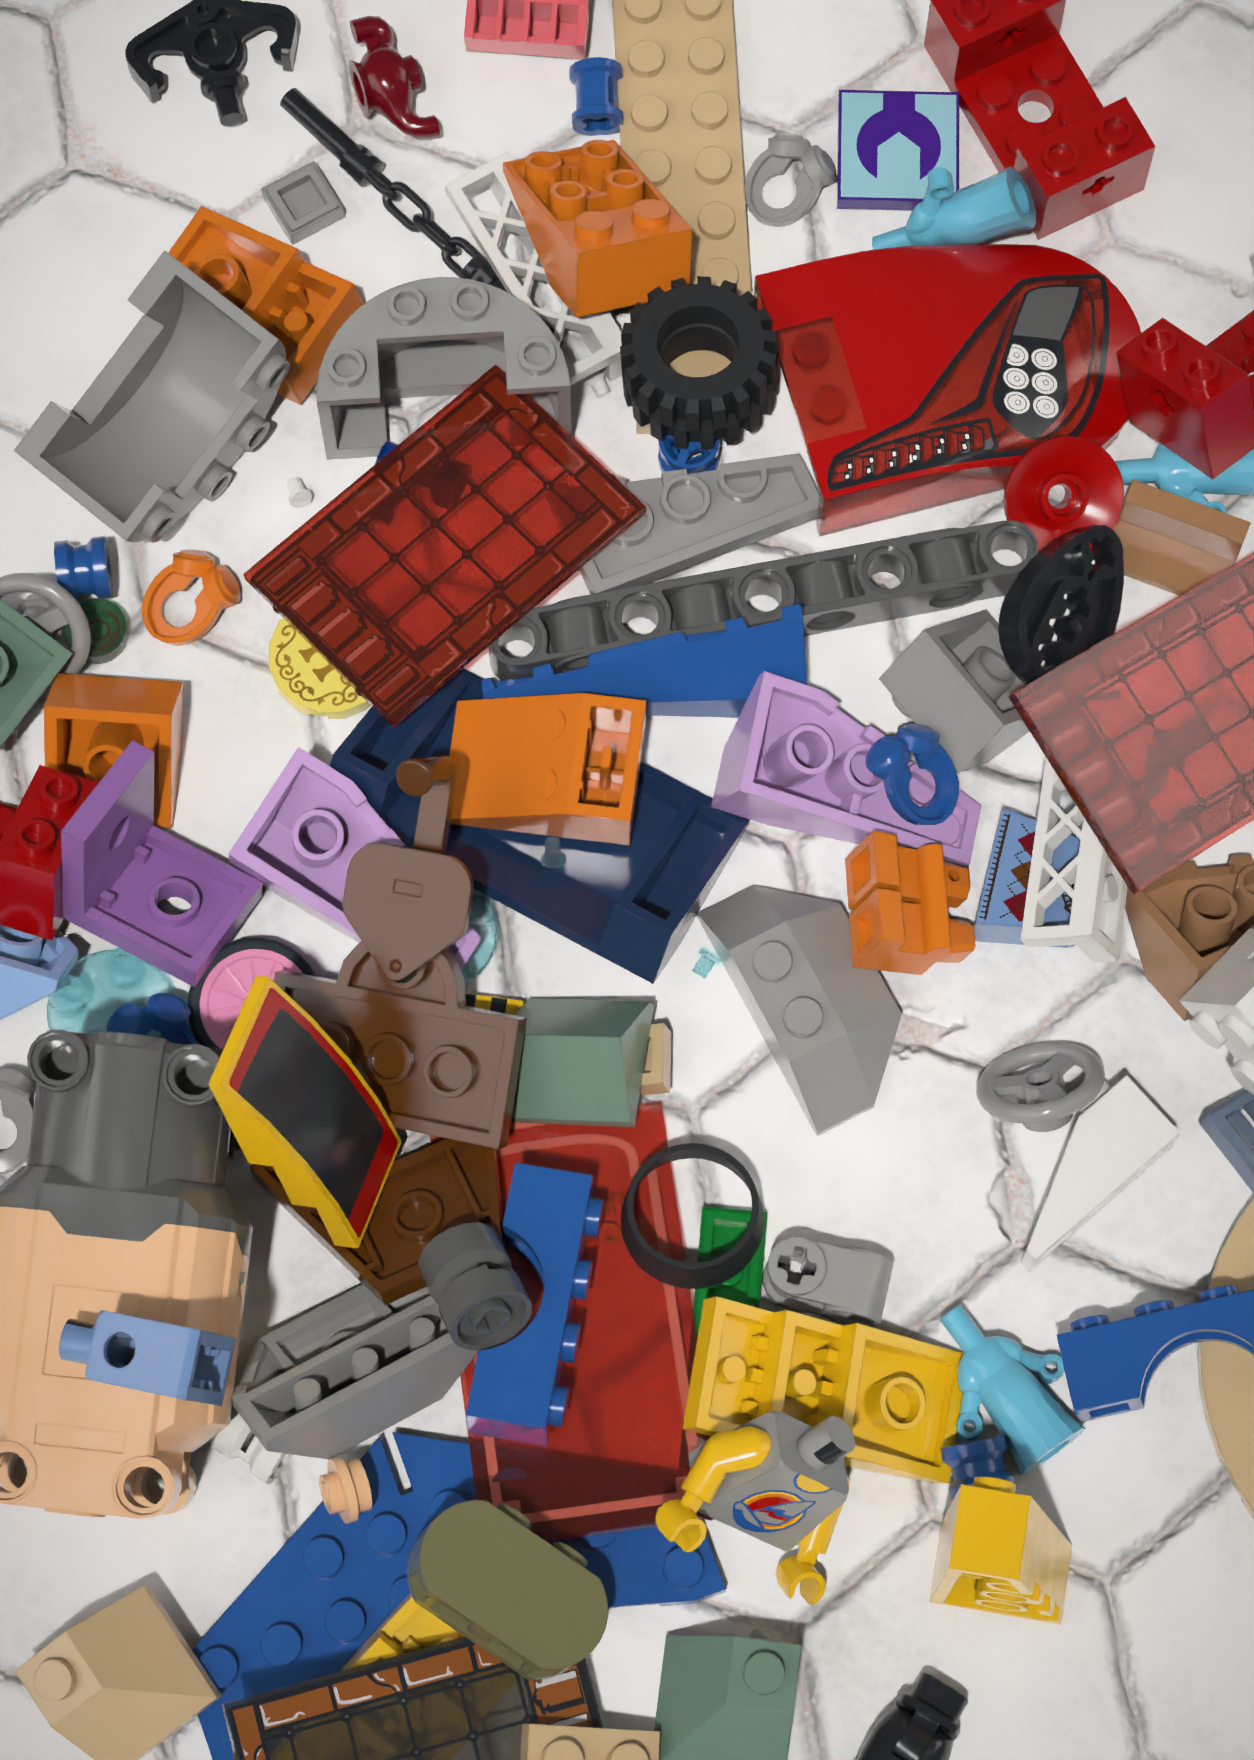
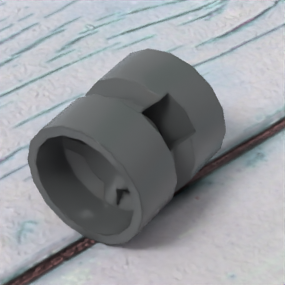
M480 1222L463 1223L438 1234L424 1247L418 1260L420 1274L431 1297L438 1304L441 1318L452 1340L458 1347L467 1350L489 1349L501 1345L516 1336L527 1324L532 1314V1302L518 1274L512 1269L511 1260L498 1234L491 1226Z

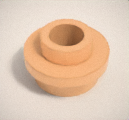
M341 1456L330 1458L327 1463L328 1473L319 1476V1486L324 1505L330 1515L339 1512L344 1523L355 1522L359 1518V1513L372 1509V1494L365 1469L358 1458L344 1461Z

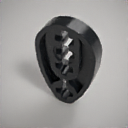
M1106 525L1080 527L1053 539L1028 562L1005 596L998 624L1001 649L1012 672L1029 687L1037 686L1069 666L1074 668V663L1100 648L1103 650V646L1112 642L1121 610L1124 586L1123 546L1119 536L1113 529ZM1066 609L1070 610L1069 616H1063ZM1050 619H1056L1053 627L1049 624ZM1055 633L1058 638L1057 641L1052 642L1051 640ZM1044 644L1041 650H1039V645ZM1043 660L1045 661L1044 667L1041 666Z

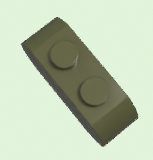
M471 1500L451 1506L439 1514L419 1534L410 1550L407 1561V1581L415 1603L528 1680H542L555 1677L587 1657L600 1642L608 1619V1602L605 1589L600 1578L586 1569L588 1565L587 1560L575 1549L564 1543L553 1542L551 1545L530 1531L532 1524L529 1519L509 1505L498 1503L495 1507L485 1500Z

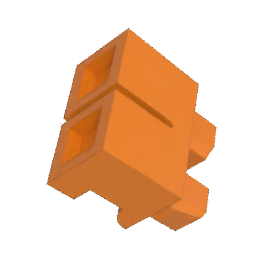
M873 830L845 858L849 910H854L849 915L854 968L922 975L936 962L960 963L974 951L976 946L974 926L968 921L949 919L948 907L958 908L968 898L970 890L969 868L944 862L942 845L930 844L918 849L897 846L896 835Z

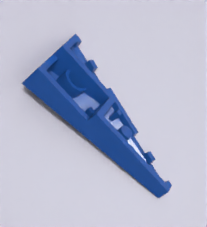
M801 604L782 607V620L748 628L744 618L740 617L725 621V631L685 635L683 632H678L589 654L587 667L556 674L553 666L549 663L533 667V677L494 681L492 678L483 679L480 683L482 699L587 693L646 700V716L739 718L759 675L764 671L807 685L804 622Z

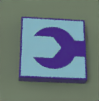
M839 90L837 209L913 210L918 203L923 202L928 186V172L937 167L945 168L951 173L954 192L959 190V92Z

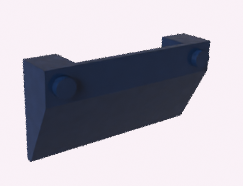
M420 646L416 652L420 653L425 648ZM427 650V651L422 655V659H423L425 656H427L431 651ZM460 666L454 668L393 721H388L372 706L331 758L330 767L356 784L367 798L369 804L390 829L392 828L405 844V847L413 848L421 796H411L401 790L396 779L397 768L407 759L430 756L449 757L457 701L482 699L480 683L483 679ZM641 762L630 846L450 824L446 855L456 857L466 865L472 875L475 890L654 984L684 939L697 913L703 906L746 831L750 819L712 808V798Z

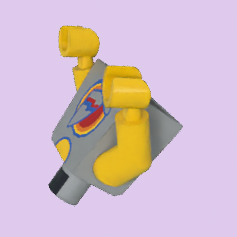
M769 1411L733 1430L716 1433L704 1445L688 1453L690 1471L680 1487L685 1491V1494L681 1500H670L658 1508L655 1516L657 1528L669 1542L675 1541L684 1552H692L702 1544L707 1532L706 1525L696 1515L698 1511L785 1552L792 1549L795 1545L800 1546L797 1555L788 1556L780 1562L776 1569V1579L778 1585L789 1599L793 1597L796 1586L800 1582L801 1596L809 1605H813L822 1598L826 1589L825 1580L814 1565L818 1553L825 1555L841 1509L849 1492V1479L846 1474L844 1456L853 1451L855 1447L854 1435L845 1421L837 1416H830L815 1427H812L781 1411Z

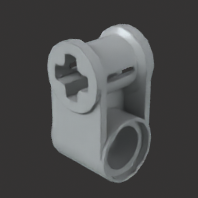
M790 1237L781 1240L772 1249L763 1270L762 1285L766 1295L774 1303L784 1308L824 1316L844 1325L859 1323L878 1328L882 1319L893 1261L886 1256L868 1250L838 1247L804 1237ZM789 1261L801 1263L800 1271L803 1277L799 1285L787 1282L788 1273L785 1269Z

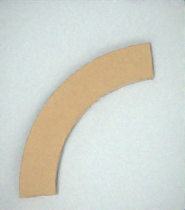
M1254 1198L1234 1225L1219 1253L1207 1290L1227 1285H1236L1239 1293L1254 1290ZM1218 1341L1198 1342L1199 1388L1205 1421L1220 1463H1223L1232 1484L1241 1496V1502L1254 1519V1356L1233 1344Z

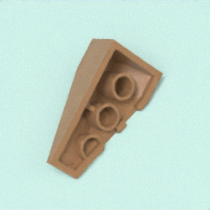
M1251 854L1231 856L1228 865L1198 868L1195 860L1175 862L1135 888H1131L1128 885L1125 910L1145 976L1183 1021L1189 1020L1193 1016L1179 1000L1254 924V861Z

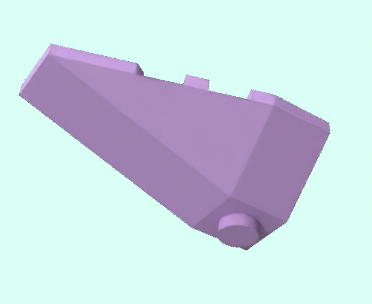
M766 671L759 675L724 746L711 805L712 808L769 826L854 844H860L873 830L896 835L897 846L918 849L925 845L940 844L943 848L944 862L962 867L970 865L981 805L959 789L955 809L944 822L937 825H914L907 822L892 808L887 798L883 780L875 777L866 767V756L869 749L877 740L885 737L884 734L871 725L866 728L837 708L839 702L823 690ZM909 760L907 767L912 776L908 788L909 796L914 804L921 807L932 800L935 793V781L930 772L925 769H919L917 763L915 764Z
M298 747L228 855L231 866L263 882V886L359 943L361 939L345 917L342 909L349 863L354 854L366 845L387 843L405 847V844L392 828L390 829L352 780ZM470 924L465 935L447 948L455 957L461 971L481 941V937Z

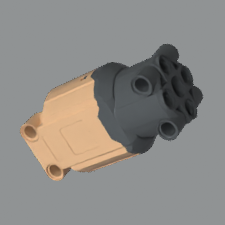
M62 1029L46 1031L39 1035L30 1046L27 1055L28 1070L32 1078L37 1082L27 1165L21 1166L0 1186L1 1504L44 1508V1511L79 1516L106 1517V1515L143 1519L176 1513L185 1508L194 1498L197 1482L196 1474L190 1465L191 1453L230 1424L253 1226L231 1192L224 1188L231 1128L208 1085L223 1049L206 1047L199 1044L171 1043L167 1039L131 1033L99 1032L98 1035L69 1032ZM105 1310L236 1338L222 1406L187 1401L87 1380L85 1375L86 1364L62 1360L59 1356V1341L65 1323L70 1318L96 1323L100 1311ZM20 1457L27 1466V1477L23 1485L16 1476V1465ZM153 1469L160 1473L164 1480L165 1490L159 1502L154 1500L147 1490V1480Z

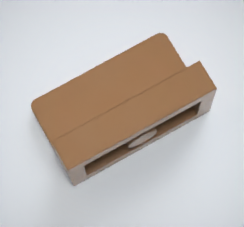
M1133 479L1124 500L1119 522L1114 530L1123 546L1124 576L1181 597L1192 599V594L1233 571L1251 522Z

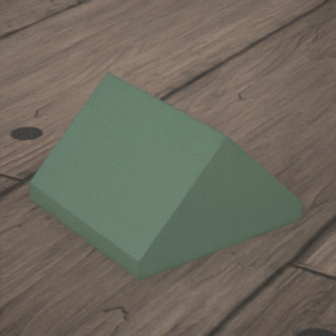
M529 998L515 1014V1016L526 1017L527 1021L511 1121L517 1123L634 1127L654 1005L650 1001Z

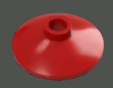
M1076 436L1051 437L1029 448L1013 466L1004 491V511L1007 521H1017L1030 528L1038 541V552L1053 539L1076 528L1106 525L1114 530L1119 522L1124 504L1123 480L1113 458L1094 442ZM1062 484L1065 496L1059 504L1052 506L1048 500L1049 491L1053 486Z

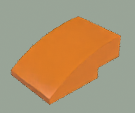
M203 206L199 208L168 252L283 343L286 360L290 363V369L281 382L277 394L299 405L304 402L318 381L323 357L331 340L344 322L364 304L352 282L305 262L298 248Z

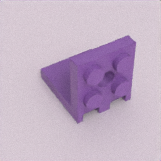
M133 740L61 830L63 918L193 987L197 985L221 948L229 942L262 897L263 882L154 826V751ZM179 897L186 900L191 907L182 914L170 915L162 912L157 907V904L163 899Z

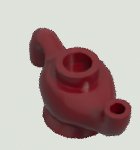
M365 16L350 20L354 41L356 44L364 43L367 48V52L362 57L360 63L353 60L349 62L354 92L364 116L368 118L374 110L400 131L414 138L440 136V128L435 115L419 117L412 110V93L422 90L420 73L412 55L402 57L393 48V32L388 22L380 16Z

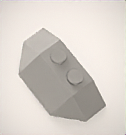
M752 885L698 912L697 918L816 1136L874 1108L902 1013L878 970L853 967L850 922L842 905Z
M361 1284L258 1338L244 1368L240 1384L236 1386L233 1393L232 1404L267 1451L330 1459L443 1399L479 1350H467L458 1347L452 1340L439 1313L438 1304L431 1297L427 1287L384 1305L370 1290Z

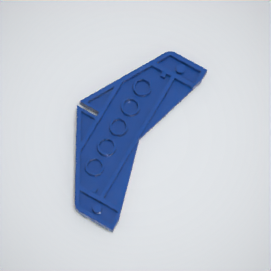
M392 1432L413 1490L400 1495L379 1437L360 1459L371 1489L372 1509L359 1513L357 1521L346 1524L340 1517L339 1512L330 1515L324 1502H322L192 1649L193 1653L222 1695L217 1701L198 1714L212 1760H239L228 1715L230 1707L319 1682L322 1686L323 1681L333 1679L377 1628L410 1593L407 1581V1561L410 1550L419 1534L439 1514L451 1506L465 1501L485 1500L492 1504L485 1446ZM495 1448L498 1474L495 1476L492 1484L500 1483L502 1503L520 1501L521 1513L523 1515L677 1494L675 1479L678 1478L669 1474ZM661 1506L532 1524L530 1531L552 1545L553 1542L564 1543L575 1549L587 1560L588 1565L586 1569L599 1577L603 1584L608 1608L658 1604L660 1606L695 1604L726 1592L724 1581L707 1536L696 1550L688 1553L684 1552L675 1541L669 1542L658 1530L655 1516L658 1508ZM285 1728L266 1733L264 1738L283 1733ZM283 1737L266 1741L268 1754L274 1750Z

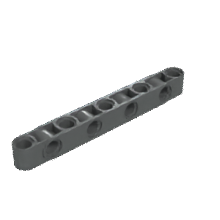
M999 521L967 528L934 530L569 598L552 605L525 609L518 615L513 613L514 618L488 640L490 666L494 675L500 681L533 677V667L549 663L553 666L556 674L587 667L589 654L640 641L683 632L685 635L725 631V621L740 617L744 618L748 628L782 620V607L801 604L804 636L952 609L974 601L1006 596L1019 573L1037 555L1038 541L1034 532L1025 524L1017 521ZM999 550H1011L1021 557L1022 562L1015 566H1005L998 563L992 554ZM879 572H888L895 575L901 584L892 589H882L872 583L870 577ZM756 595H767L774 598L779 605L769 612H759L752 609L747 601ZM644 617L651 620L656 625V628L648 634L635 635L624 628V625L631 619ZM513 640H522L533 647L527 656L521 658L508 657L501 652V649L506 643Z

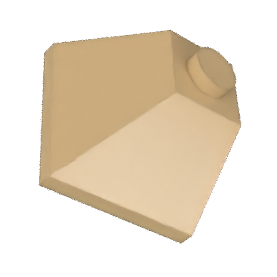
M148 1584L139 1587L67 1629L14 1670L50 1727L94 1760H140L222 1697Z

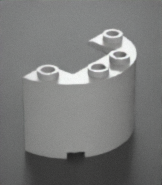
M166 250L162 252L127 299L144 315L74 408L69 410L50 401L13 450L128 542H140L147 539L152 543L159 541L168 533L173 524L191 511L203 498L213 501L221 495L231 481L232 472L230 469L244 451H252L266 436L270 423L265 420V417L272 406L281 382L290 369V363L286 360L285 347L278 338Z
M435 277L419 279L390 288L363 304L344 322L331 340L323 357L317 382L316 402L326 458L331 460L388 456L385 399L475 394L497 375H500L507 381V395L520 394L572 443L571 386L567 364L560 345L550 328L528 305L506 291L487 283L456 277ZM509 419L511 448L528 447L533 441L528 437V434H524Z

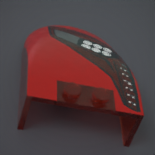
M1025 244L901 246L860 251L755 276L754 296L758 299V310L766 309L772 319V330L776 331L777 356L820 493L816 520L819 537L1004 490L1008 476L1017 460L1035 444L1056 436H1076L1092 441L1106 450L1119 437L1120 431L1129 420L1116 351L1141 334L1139 323L1126 298L1104 274L1085 261L1066 252Z

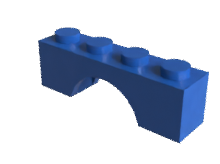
M514 1163L503 1220L505 1245L530 1262L543 1283L544 1291L536 1316L521 1334L500 1346L478 1351L466 1410V1421L470 1434L548 1446L551 1426L563 1427L569 1387L559 1386L563 1362L574 1364L576 1361L581 1324L571 1322L575 1299L587 1300L593 1262L582 1260L586 1237L598 1238L604 1208V1199L594 1198L593 1175Z
M1236 1285L1220 1286L1201 1292L1198 1295L1200 1302L1174 1308L1173 1301L1161 1300L1136 1307L1134 1309L1135 1317L1109 1323L1107 1315H1095L1071 1322L1069 1324L1071 1332L1056 1336L1073 1410L1079 1423L1144 1409L1148 1387L1154 1373L1171 1354L1185 1346L1204 1341L1225 1342L1238 1346L1254 1356V1290L1239 1293Z

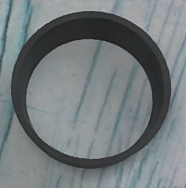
M679 1144L666 1148L649 1158L634 1176L621 1210L623 1240L628 1252L637 1265L656 1280L670 1286L685 1289L715 1286L741 1272L757 1252L764 1229L763 1206L748 1171L729 1153L706 1144ZM687 1158L713 1161L734 1172L748 1187L752 1199V1213L748 1228L740 1241L725 1254L703 1262L674 1260L655 1250L639 1231L633 1210L636 1188L649 1173L671 1161Z

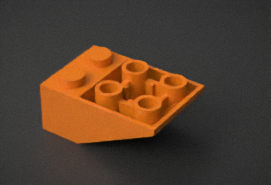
M591 140L580 147L556 152L538 151L529 154L526 158L503 162V173L550 286L576 318L636 305L637 302H648L647 293L658 286L664 292L671 290L672 280L684 278L686 285H689L692 228L615 140Z
M573 693L457 701L449 757L454 759L458 765V778L451 824L630 846L645 733L646 700Z

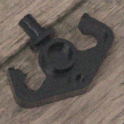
M193 0L128 42L125 49L128 71L132 79L153 104L160 99L159 93L164 89L165 84L163 72L153 69L149 65L150 59L154 55L162 53L182 55L190 73L201 80L200 90L202 95L215 103L221 125L234 126L243 120V113L238 98L245 87L244 76L240 72L244 62L243 41L259 31L272 30L276 33L277 39L270 45L271 56L276 64L283 66V71L292 72L298 42L296 18L290 9L279 4L242 0Z

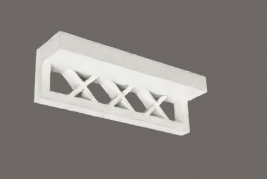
M508 151L445 184L447 196L507 293L528 305L545 323L555 325L556 328L553 335L559 345L564 329L567 328L578 331L592 354L571 365L564 355L569 372L570 386L601 369L605 372L609 382L622 376L620 357L622 331L609 311L576 318L554 290L553 292L562 305L560 313L535 307L531 302L529 296L534 279L548 282L549 285L550 283L503 173V162L514 160L510 152ZM489 183V188L501 207L500 214L496 215L474 209L466 194ZM485 226L495 228L493 237L490 236ZM504 231L518 234L532 256L530 264L504 258L499 250ZM515 274L525 277L523 287Z
M1123 700L1085 703V709L1093 722L1096 723L1105 740L1111 741L1142 722ZM1078 708L1087 723H1091L1084 711ZM1144 725L1111 744L1112 752L1131 782L1135 783L1142 779L1148 727ZM1095 730V736L1102 745L1103 741L1101 740V738ZM1105 750L1107 755L1111 759L1112 763L1118 770L1119 774L1123 778L1124 782L1128 786L1129 782L1127 781L1124 774L1118 767L1112 755L1108 750ZM1046 756L1020 940L1028 947L1077 945L1094 962L1118 961L1128 884L1079 806L1076 805L1067 815L1059 807L1061 792L1066 786ZM1141 785L1138 786L1137 790L1139 794ZM1131 792L1135 797L1136 801L1139 803V798L1137 797L1136 793ZM1073 832L1080 839L1079 854L1058 873L1051 865L1053 851ZM1065 891L1072 898L1069 925L1043 926L1045 909Z

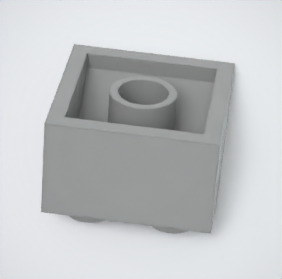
M987 609L924 629L879 678L892 694V701L902 714L911 718L916 724L930 727L940 734L939 744L951 758L958 774L990 762L1031 731L1013 703L1014 698L1030 690L1031 687L1019 680L1008 666L1000 645L999 623Z

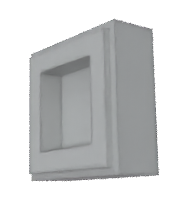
M315 161L261 188L264 201L292 245L345 218L344 208Z

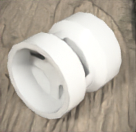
M235 1408L231 1410L230 1424L216 1435L212 1446L213 1449L228 1459L241 1458L250 1465L251 1473L268 1485L277 1478L293 1456V1454L267 1451Z

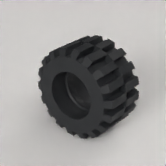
M697 276V284L686 285L684 278L671 281V290L664 292L658 286L647 293L648 305L637 302L630 311L631 323H624L621 332L622 346H620L624 397L627 407H633V418L641 427L650 423L651 436L661 442L668 435L674 437V447L688 449L689 442H701V450L715 449L714 440L724 438L726 444L730 445L740 440V429L744 428L750 433L760 425V413H769L773 405V392H777L776 331L772 330V319L767 310H758V299L749 291L741 296L737 295V284L724 280L720 287L711 285V277ZM692 350L714 351L731 361L722 371L706 377L684 376L667 366L677 356Z

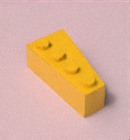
M975 1477L973 1486L961 1484L941 1523L929 1603L1061 1625L1072 1551L1070 1542L1031 1496L1015 1493V1483L998 1478Z

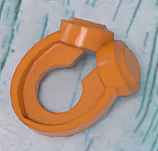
M186 549L173 553V563L164 568L153 579L144 595L142 618L145 627L154 638L166 644L180 646L192 643L207 634L216 623L222 609L239 603L241 599L239 584L227 567L223 565L215 566V557L207 552ZM195 578H202L204 588L194 600L196 612L192 621L182 627L170 625L163 613L167 597L177 591H186Z

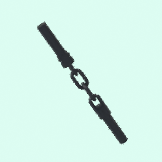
M292 88L283 96L280 106L340 161L339 166L360 187H367L371 184L381 193L382 202L386 210L411 232H422L439 247L443 262L459 278L487 283L506 291L486 257L464 238L448 235L431 219L430 207L408 185L398 181L391 182L382 173L384 163L377 156H374L364 145L356 144L297 88ZM401 192L422 212V214L417 213L413 215V222L391 201L399 200ZM460 247L472 257L464 268L451 258V255L455 256L460 253ZM545 323L550 328L551 332L554 334L555 327L551 324ZM562 336L560 348L566 340L564 336Z

